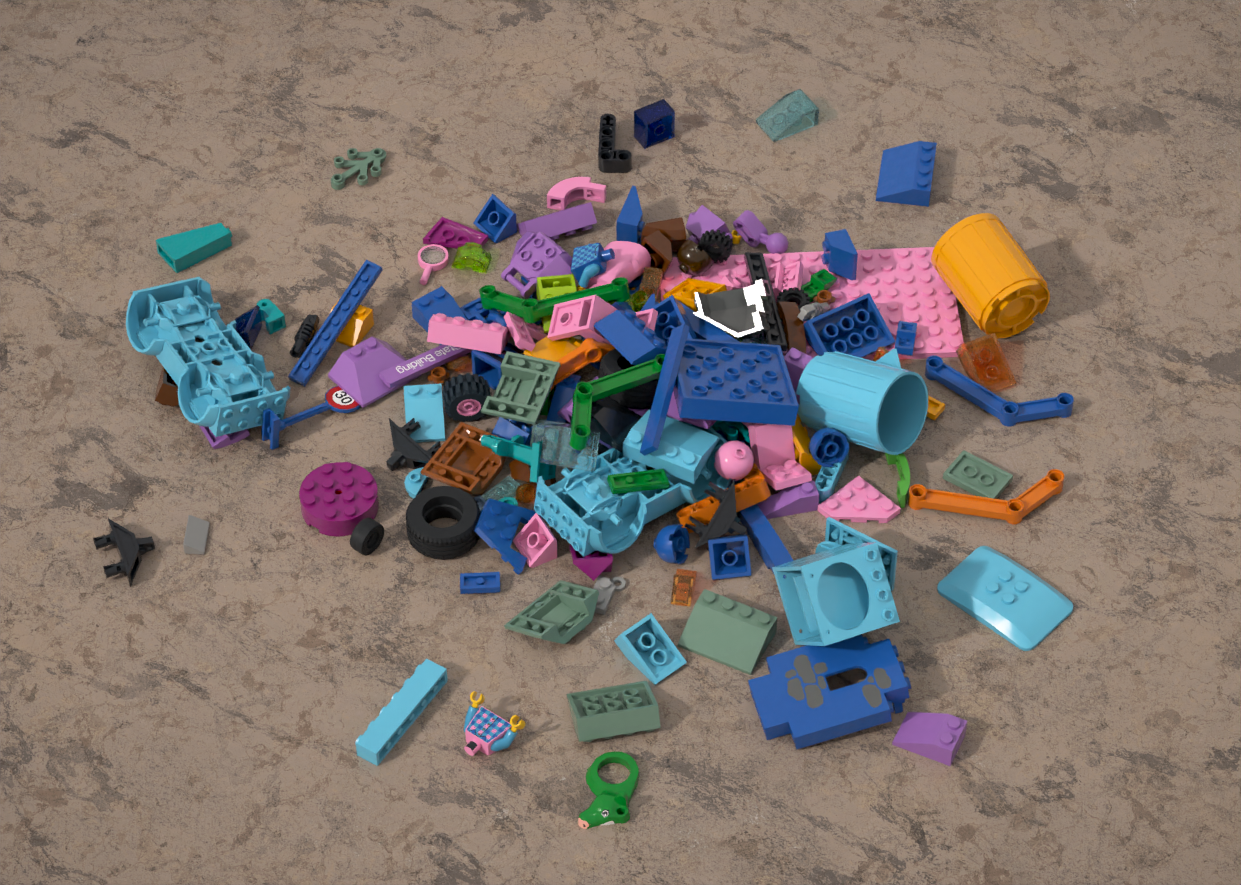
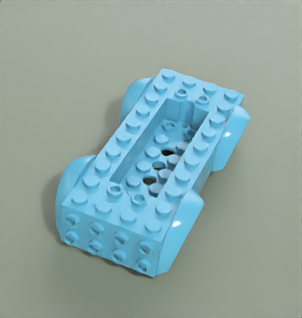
M200 277L133 291L126 313V330L129 341L136 351L145 355L156 356L177 384L180 409L189 422L209 427L215 437L261 426L263 410L268 408L283 420L291 388L287 386L280 391H276L270 379L274 378V373L266 371L264 357L251 351L235 330V320L226 326L217 312V310L221 309L220 303L213 302L211 287L207 281ZM198 337L199 339H202L203 342H196L195 338ZM215 360L219 362L221 365L216 366L212 364V361Z
M680 421L719 437L715 448L694 484L666 473L670 483L668 488L612 494L607 481L608 475L648 471L646 468L650 466L624 457L623 451L620 452L615 448H611L596 457H582L579 464L572 471L564 468L561 474L565 477L553 485L546 486L542 476L538 477L534 510L583 557L596 550L603 553L622 552L636 541L644 524L685 502L694 504L709 497V494L704 493L705 489L715 492L708 485L710 481L724 490L728 488L731 479L723 478L714 466L715 453L727 441L711 427L706 429Z

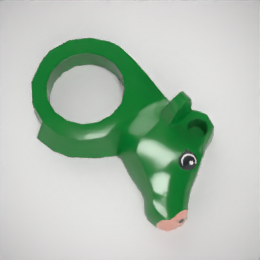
M617 751L604 753L597 757L587 769L586 783L596 797L590 806L579 814L578 825L581 828L589 829L602 825L623 824L630 820L629 802L639 781V768L636 761L630 755ZM619 763L629 770L630 775L622 783L609 784L598 776V772L606 764Z

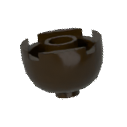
M689 239L678 250L677 260L680 264L678 267L685 274L701 275L709 270L713 261L704 250L701 251L697 248L699 245Z

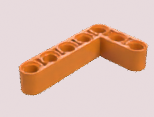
M753 463V467L747 476L742 479L743 482L734 485L736 513L767 499L771 495L766 480L755 463ZM709 496L679 510L676 514L678 521L683 525L682 528L687 529L688 533L694 532L684 527L686 523L696 526L689 520V517L692 516L706 525L711 520L720 503L716 498Z

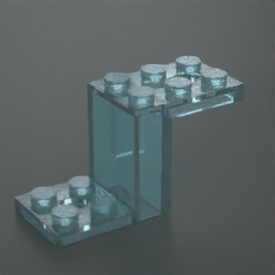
M542 419L537 420L536 425L532 427L530 447H532L534 442L543 441L540 463L595 472L600 432L591 431L586 448L576 450L569 443L571 424Z

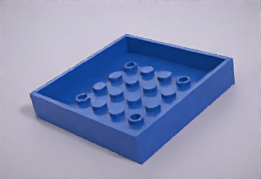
M686 339L673 389L680 418L795 426L799 405L780 345Z

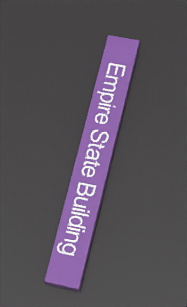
M442 344L380 372L379 378L389 388H392L473 350Z

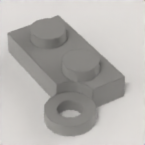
M598 576L593 588L599 592L595 608L596 613L605 615L615 591H622L626 586L623 578L614 577L610 581V578ZM617 582L621 583L620 586H616L614 584Z

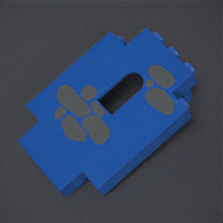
M862 634L826 646L806 645L766 657L770 674L748 680L750 693L766 739L770 740L791 733L797 750L892 721L891 713L894 711L895 714L903 712L902 703H905V699L909 698L908 689H911L909 678L903 675L905 673L903 662H898L897 657H899L896 645L892 646L889 638L869 644L867 637H862ZM855 668H861L867 672V677L864 681L830 691L825 678Z

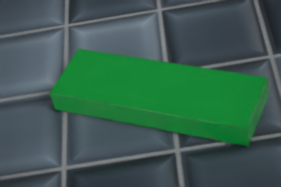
M664 469L612 474L607 477L612 494L668 488L670 484Z

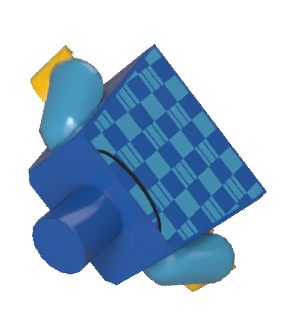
M590 243L574 248L571 272L579 283L576 287L577 291L585 290L591 278L606 271L607 261L615 259V253L612 248L604 250L601 243Z

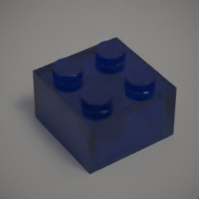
M665 99L634 111V138L644 149L675 137V111Z

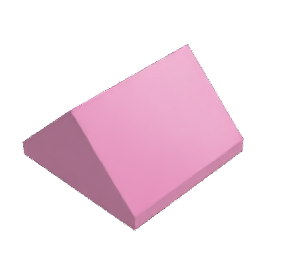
M535 513L513 539L519 552L527 557L526 562L531 568L557 558V540L542 517Z

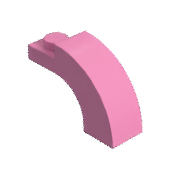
M591 177L565 179L554 185L548 192L547 208L564 210L568 204L576 200H591L605 203L606 185L591 183Z

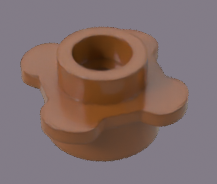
M821 290L813 298V301L820 304L824 302L831 304L835 302V297L832 296L830 291Z
M435 367L427 378L428 381L443 385L444 381L450 377V374L443 367Z

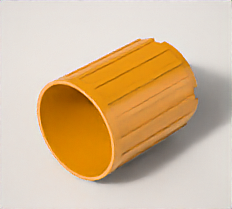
M980 213L967 217L946 231L935 245L931 256L933 267L980 330L987 335H994L997 339L1016 335L1034 323L1033 318L1038 312L1043 314L1047 308L1050 292L1046 281L996 215Z

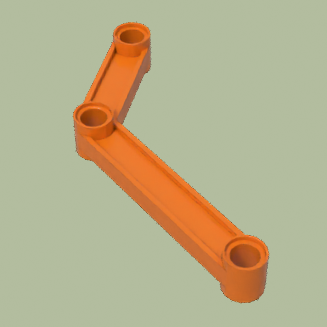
M593 338L585 339L580 347L556 361L561 366L550 391L553 390L554 385L590 362H601L603 356L615 349V347L611 344L597 342Z
M1058 469L1050 470L1047 476L1017 498L1010 499L1009 501L926 489L923 485L915 484L909 489L908 505L914 510L927 508L1006 520L1009 524H1019L1027 514L1053 495L1062 492L1064 473Z

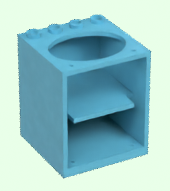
M877 542L845 544L772 567L795 645L826 646L900 622Z

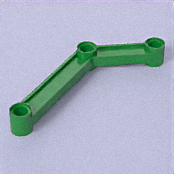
M624 277L615 278L610 284L538 301L532 298L525 300L497 291L493 285H485L479 290L481 304L484 309L495 308L504 312L508 311L524 318L526 323H535L540 320V317L552 315L555 304L597 295L604 301L615 300L617 302H624L630 298L628 280Z
M658 354L653 360L588 383L579 382L576 385L572 399L570 446L576 450L586 448L591 432L592 402L659 379L665 354Z

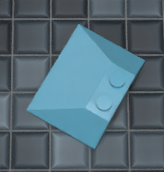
M828 517L826 519L825 541L840 545L877 542L891 591H893L898 551Z

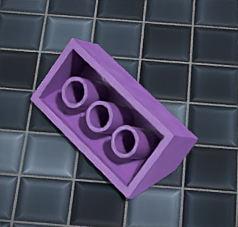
M589 202L517 223V229L521 236L527 231L543 232L550 239L554 240L558 239L559 234L565 233L566 236L576 233L575 229L582 228V231L593 228L592 224L597 223L592 204Z

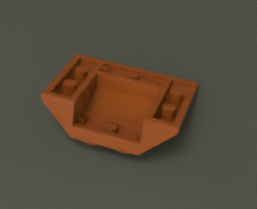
M461 422L424 466L421 474L462 489L469 494L482 495L502 470L506 456L496 455L492 449L481 445L483 435L493 434Z

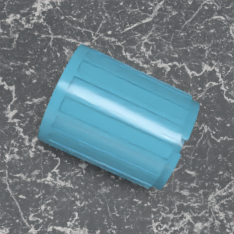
M837 351L824 352L822 356H815L805 367L796 394L800 395V405L797 413L801 421L809 428L814 429V431L826 427L835 428L842 432L849 442L891 455L901 454L912 446L923 428L928 410L927 386L918 373Z

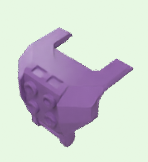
M527 231L517 241L510 265L501 273V278L504 281L510 282L520 291L524 298H529L537 290V277L573 274L571 272L572 257L543 232ZM517 272L529 282L526 286L514 277Z

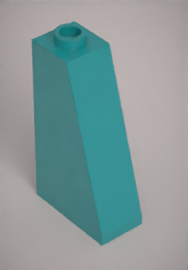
M222 223L205 226L157 239V252L176 273H179L232 246V233Z

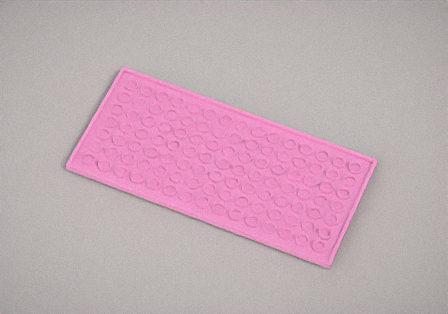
M934 247L856 250L858 253L856 280H850L829 272L821 258L824 251L763 254L766 266L780 261L784 266L801 261L804 265L801 286L810 282L811 275L822 269L835 276L837 281L828 289L832 296L835 297V302L829 304L830 310L870 293L895 342L899 321L917 323L913 356L898 354L899 359H923L933 355L940 358L965 357L956 296L932 265L931 256ZM730 255L728 260H723L722 263L719 260L717 263H714V260H712V266L701 275L683 273L678 267L680 264L677 257H672V262L660 281L661 301L665 300L663 298L665 293L687 278L719 283L724 276L738 277L744 282L746 287L751 286L744 255ZM781 320L782 328L784 331L783 320ZM763 333L749 337L751 343L766 344ZM806 340V354L814 358L818 354ZM895 343L862 358L871 361L878 360L894 349Z

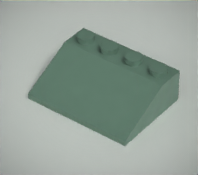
M704 589L695 603L678 642V647L751 675L777 632V617Z
M647 681L566 694L579 742H591L598 738L610 739L616 735H632L639 731L651 732L661 728L659 707Z

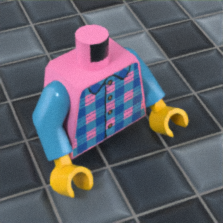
M473 691L470 694L473 704L468 708L464 724L466 742L468 743L464 747L465 751L469 755L474 756L478 750L486 755H491L494 752L507 749L518 734L517 730L525 727V721L520 720L517 724L520 717L514 715L509 723L483 706L478 708V705L485 701V697L481 694L479 700L476 701L477 692Z

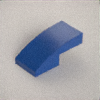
M899 321L894 348L897 349L898 354L913 356L917 323Z

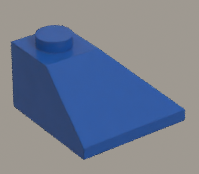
M747 535L724 536L708 540L712 580L751 576Z

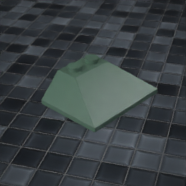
M507 351L501 363L502 377L493 397L487 396L481 413L536 425L561 364L555 361Z
M560 580L506 623L504 627L505 629L561 644L568 643L572 637L584 630L592 622L599 592L596 589Z

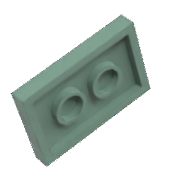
M963 450L943 473V479L975 496L997 499L1012 482L1013 475Z

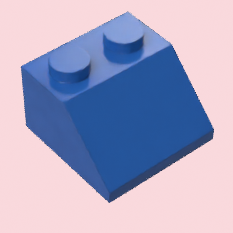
M842 229L825 233V241L822 242L824 254L821 255L823 264L827 266L829 272L850 280H856L858 253L847 230Z

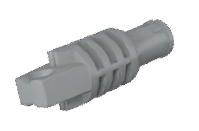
M825 302L805 305L800 308L801 312L797 317L802 321H808L830 311V305Z

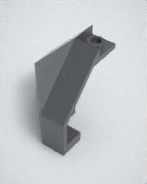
M760 279L755 281L756 284L729 291L711 294L696 292L694 293V303L698 311L693 314L737 338L746 339L770 331V325L767 323V320L771 319L769 304L772 303L773 298L768 280Z

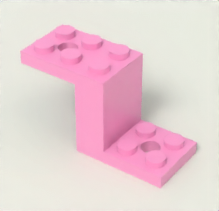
M597 295L555 304L547 338L554 341L581 335L586 339L593 338L597 342L611 344L594 325L617 309ZM653 308L635 312L636 316L643 320L649 329L654 331L658 311Z
M741 422L749 430L754 463L763 474L766 482L776 491L812 481L811 473L795 460L791 425Z

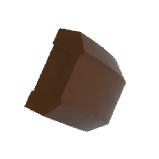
M682 217L646 223L641 233L642 243L645 237L659 230L671 242L672 252H678L681 245L687 239Z

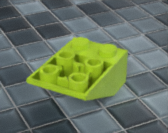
M573 274L537 277L538 300L577 291ZM552 315L541 317L544 333H549Z

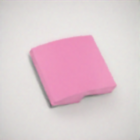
M780 261L766 266L774 296H779V293H783L784 289L789 291V288L801 290L804 267L801 261L786 266Z

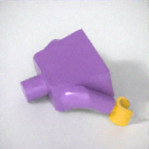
M701 205L696 212L689 214L686 224V230L690 235L688 239L696 244L700 242V238L703 233L705 234V231L710 232L712 229H714V232L720 230V233L724 231L726 233L725 236H730L733 244L740 243L741 235L737 236L738 232L736 230L729 233L730 231L726 223L705 206Z

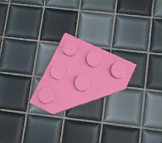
M857 476L819 504L817 509L826 518L830 517L837 521L845 519L851 520V522L867 523V520H879V523H888L900 514L901 510L899 506L860 476Z

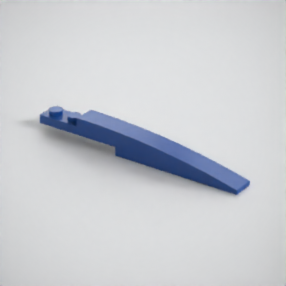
M734 480V485L741 483L740 480ZM757 504L736 513L741 518L740 522L742 525L747 527L746 532L768 569H771L773 572L772 567L794 561Z

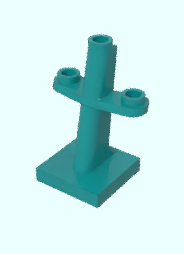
M493 435L482 436L481 445L492 449L496 455L509 456L530 465V482L537 483L540 476H542L544 481L555 478L558 439L551 438L534 442L532 447L524 445V439L520 435L513 436L511 440Z

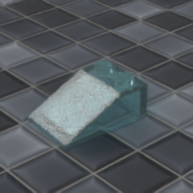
M798 89L778 100L756 119V123L773 142L818 125L819 108L801 89Z

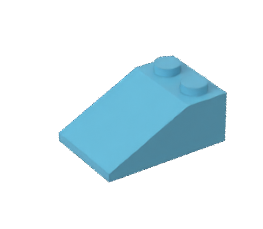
M442 384L404 386L406 424L412 418H415V423L418 421L421 426L410 437L416 443L445 441Z
M652 613L621 633L614 640L625 657L654 685L687 663Z

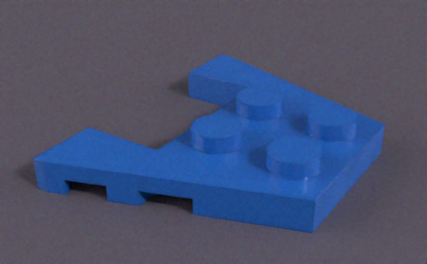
M489 498L485 502L474 531L492 549L495 548L501 554V559L505 563L508 561L514 567L513 571L519 575L523 571L527 557L513 550L510 546L519 523L521 522L526 525L536 512Z

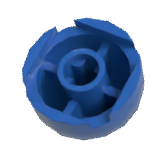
M826 427L814 433L810 440L809 449L812 457L818 464L823 467H833V464L841 463L845 459L849 451V443H847V438L842 432L835 428Z
M681 524L668 525L662 528L654 540V548L658 556L667 563L682 564L688 557V554H685L686 548H690L689 534L686 528H682L683 525Z

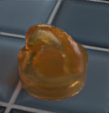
M530 484L518 486L515 499L521 503L532 502L536 495L534 487Z

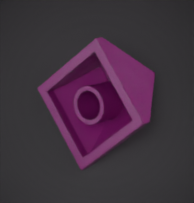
M569 545L573 564L593 581L602 572L612 571V553H603L596 550L583 557L572 545Z

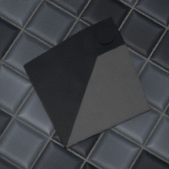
M609 397L592 402L590 434L622 452L625 438L642 416Z

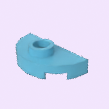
M424 467L411 471L405 478V489L413 499L421 493L429 478L421 474V470Z

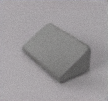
M192 515L188 516L183 542L185 554L205 553L209 522Z

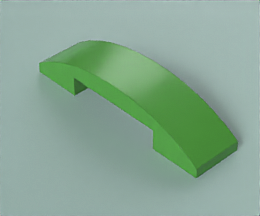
M885 453L888 465L896 464L900 481H897L896 495L900 508H904L908 500L910 487V469L904 453L898 455Z

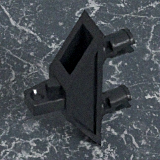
M389 418L394 451L386 461L387 467L391 471L404 465L411 469L424 467L442 446L440 441H437L430 449L424 450L410 437L412 433L421 428L418 421L415 423V418H412L402 428Z
M734 480L726 490L718 487L711 481L708 485L715 492L705 489L704 493L719 500L720 504L706 525L692 516L689 517V520L696 526L688 523L685 524L684 527L699 534L700 539L695 548L727 532L733 534L734 530L742 535L745 534L747 527L740 524L741 518L736 516Z
M108 518L110 534L94 537L93 541L96 550L108 545L116 546L120 562L103 566L106 579L124 573L131 587L142 561L141 556L146 552L154 550L155 544L152 536L136 538L134 533Z

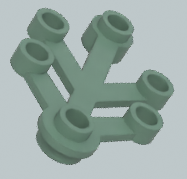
M350 148L347 150V156L351 160H344L341 156L334 158V166L336 168H352L342 174H334L331 178V187L335 190L343 189L345 187V180L359 171L360 174L357 176L358 184L366 185L368 183V165L373 163L370 169L371 175L374 177L380 176V164L385 161L386 151L381 148H375L370 152H358L356 148ZM356 158H366L364 160H354Z

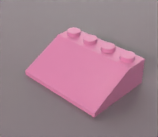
M438 313L433 314L429 320L427 342L501 354L511 337L509 328L499 323L487 324L481 320L469 321L463 317L452 318Z

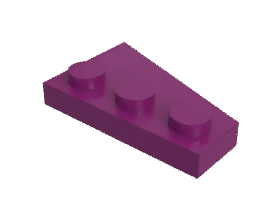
M441 217L423 238V244H436L443 247L480 251L488 241V235L444 217Z

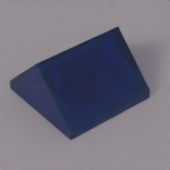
M258 305L235 319V330L251 350L262 328L261 311Z

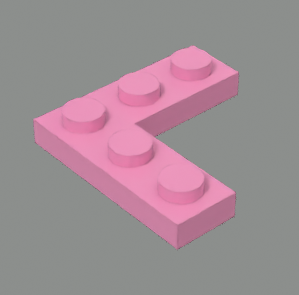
M507 311L504 316L515 345L521 350L527 349L532 352L535 347L532 338L540 341L548 336V333H544L543 327L534 323H526L523 318Z

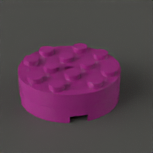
M350 462L323 464L310 472L300 486L299 497L303 519L309 527L312 525L319 529L321 534L336 537L348 536L352 534L360 521L365 518H372L374 520L377 516L379 509L377 483L370 472Z

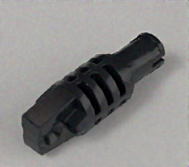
M309 314L301 323L294 337L295 343L289 352L292 357L300 358L304 348L310 344L320 321L318 315Z

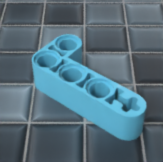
M849 451L841 463L837 462L833 464V467H821L815 481L820 504L833 495L847 463Z

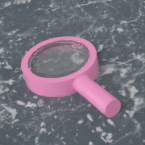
M431 244L419 250L418 264L424 269L420 284L426 285L432 271H438L447 266L449 256L448 251L443 246Z

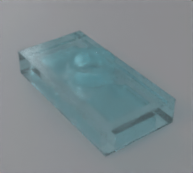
M507 476L481 497L485 501L489 498L499 501L504 497H514L522 491V485L510 476Z

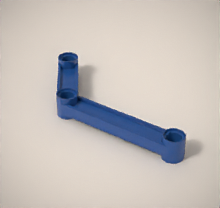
M933 355L926 359L925 376L927 379L936 380L1000 419L1004 426L1011 427L1017 422L1055 416L1067 418L1072 414L1074 398L1069 393H1061L1057 397L1021 403L1006 401L943 363L942 358Z

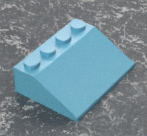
M648 410L631 428L623 442V456L655 469H664L665 473L694 484L715 448L719 437L666 416L658 450L644 456L640 453L651 411Z

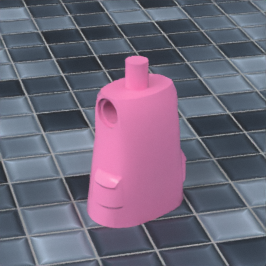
M610 242L604 250L612 248L615 253V259L607 261L606 271L591 278L586 289L610 284L613 279L619 277L626 278L629 284L650 268L651 256L648 250L634 242Z

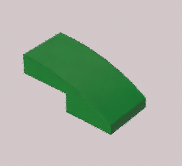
M822 269L811 275L810 282L802 285L801 289L804 290V293H808L811 303L819 291L828 290L837 281V278L827 270Z

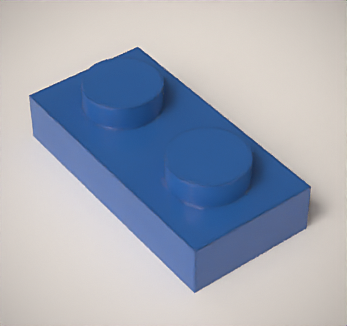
M500 572L460 573V594L500 592Z

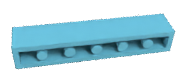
M428 659L419 664L410 679L405 680L400 691L392 696L390 703L381 709L375 721H371L364 734L357 738L355 742L357 756L378 766L447 683V669Z

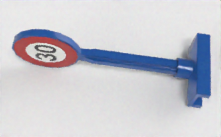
M339 386L329 389L325 394V403L283 420L270 408L263 410L262 440L269 439L270 448L272 450L279 447V432L284 430L285 427L329 409L339 413L354 412L360 408V405Z

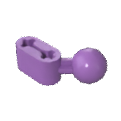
M745 210L733 222L735 230L749 246L757 247L762 243L766 245L768 252L772 254L786 252L788 248L787 237L782 233L768 235L767 229L753 212Z

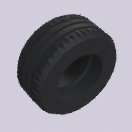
M615 348L603 356L598 379L636 365H632ZM659 379L608 397L630 409H649L652 407Z
M436 486L419 493L410 502L406 510L407 536L412 547L426 557L439 560L454 559L470 551L480 538L474 531L480 517V508L477 501L469 493L453 486ZM439 518H451L458 521L455 525L445 528L434 527L429 524Z

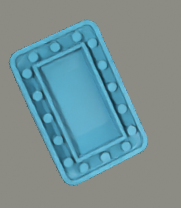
M980 546L944 577L937 587L938 593L1023 651L1034 649L1073 611V603L1062 593L1022 565L988 546Z

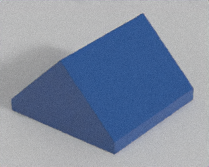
M492 194L473 224L484 234L488 235L494 243H498L517 233L516 213L495 194Z

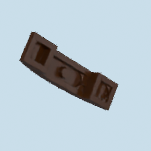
M779 301L777 303L780 320H783L787 343V352L784 356L792 347L806 354L804 324L797 317L800 314V310L796 302Z

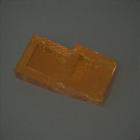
M644 268L637 302L646 303L652 294H655V301H657L664 272L663 269Z

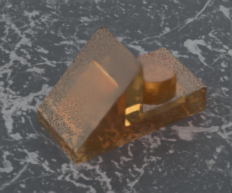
M677 569L673 578L671 604L691 607L697 571Z

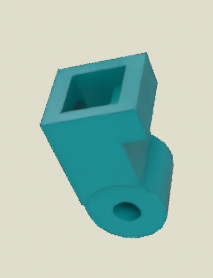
M262 299L257 302L258 317L260 320L265 321L266 330L270 335L286 327L285 315L271 300Z

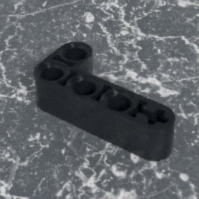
M609 113L603 114L600 118L598 168L603 173H628L632 169L631 152L615 149L616 117Z

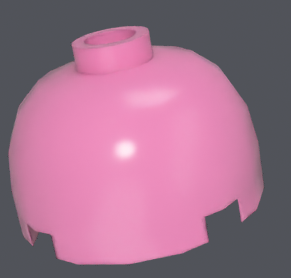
M737 440L728 441L721 445L714 456L715 469L723 478L728 480L736 479L735 481L745 478L751 471L754 463L751 449L745 443Z

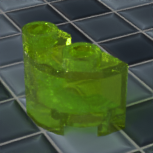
M467 242L464 246L458 247L451 268L464 270L465 267H471L475 272L487 273L492 257L490 252L487 253L482 249V245Z

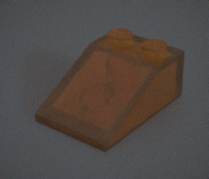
M995 333L963 343L956 350L962 367L969 378L989 391L996 392L1017 384Z

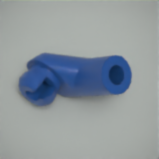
M495 312L489 313L488 319L490 321L507 327L504 316Z

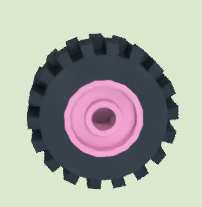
M466 373V375L459 374L457 377H452L451 381L445 383L446 385L443 386L442 393L445 412L450 418H453L455 421L460 420V422H473V420L477 421L480 417L487 415L481 413L487 396H491L488 381L484 380V377H478V374L470 375V373Z

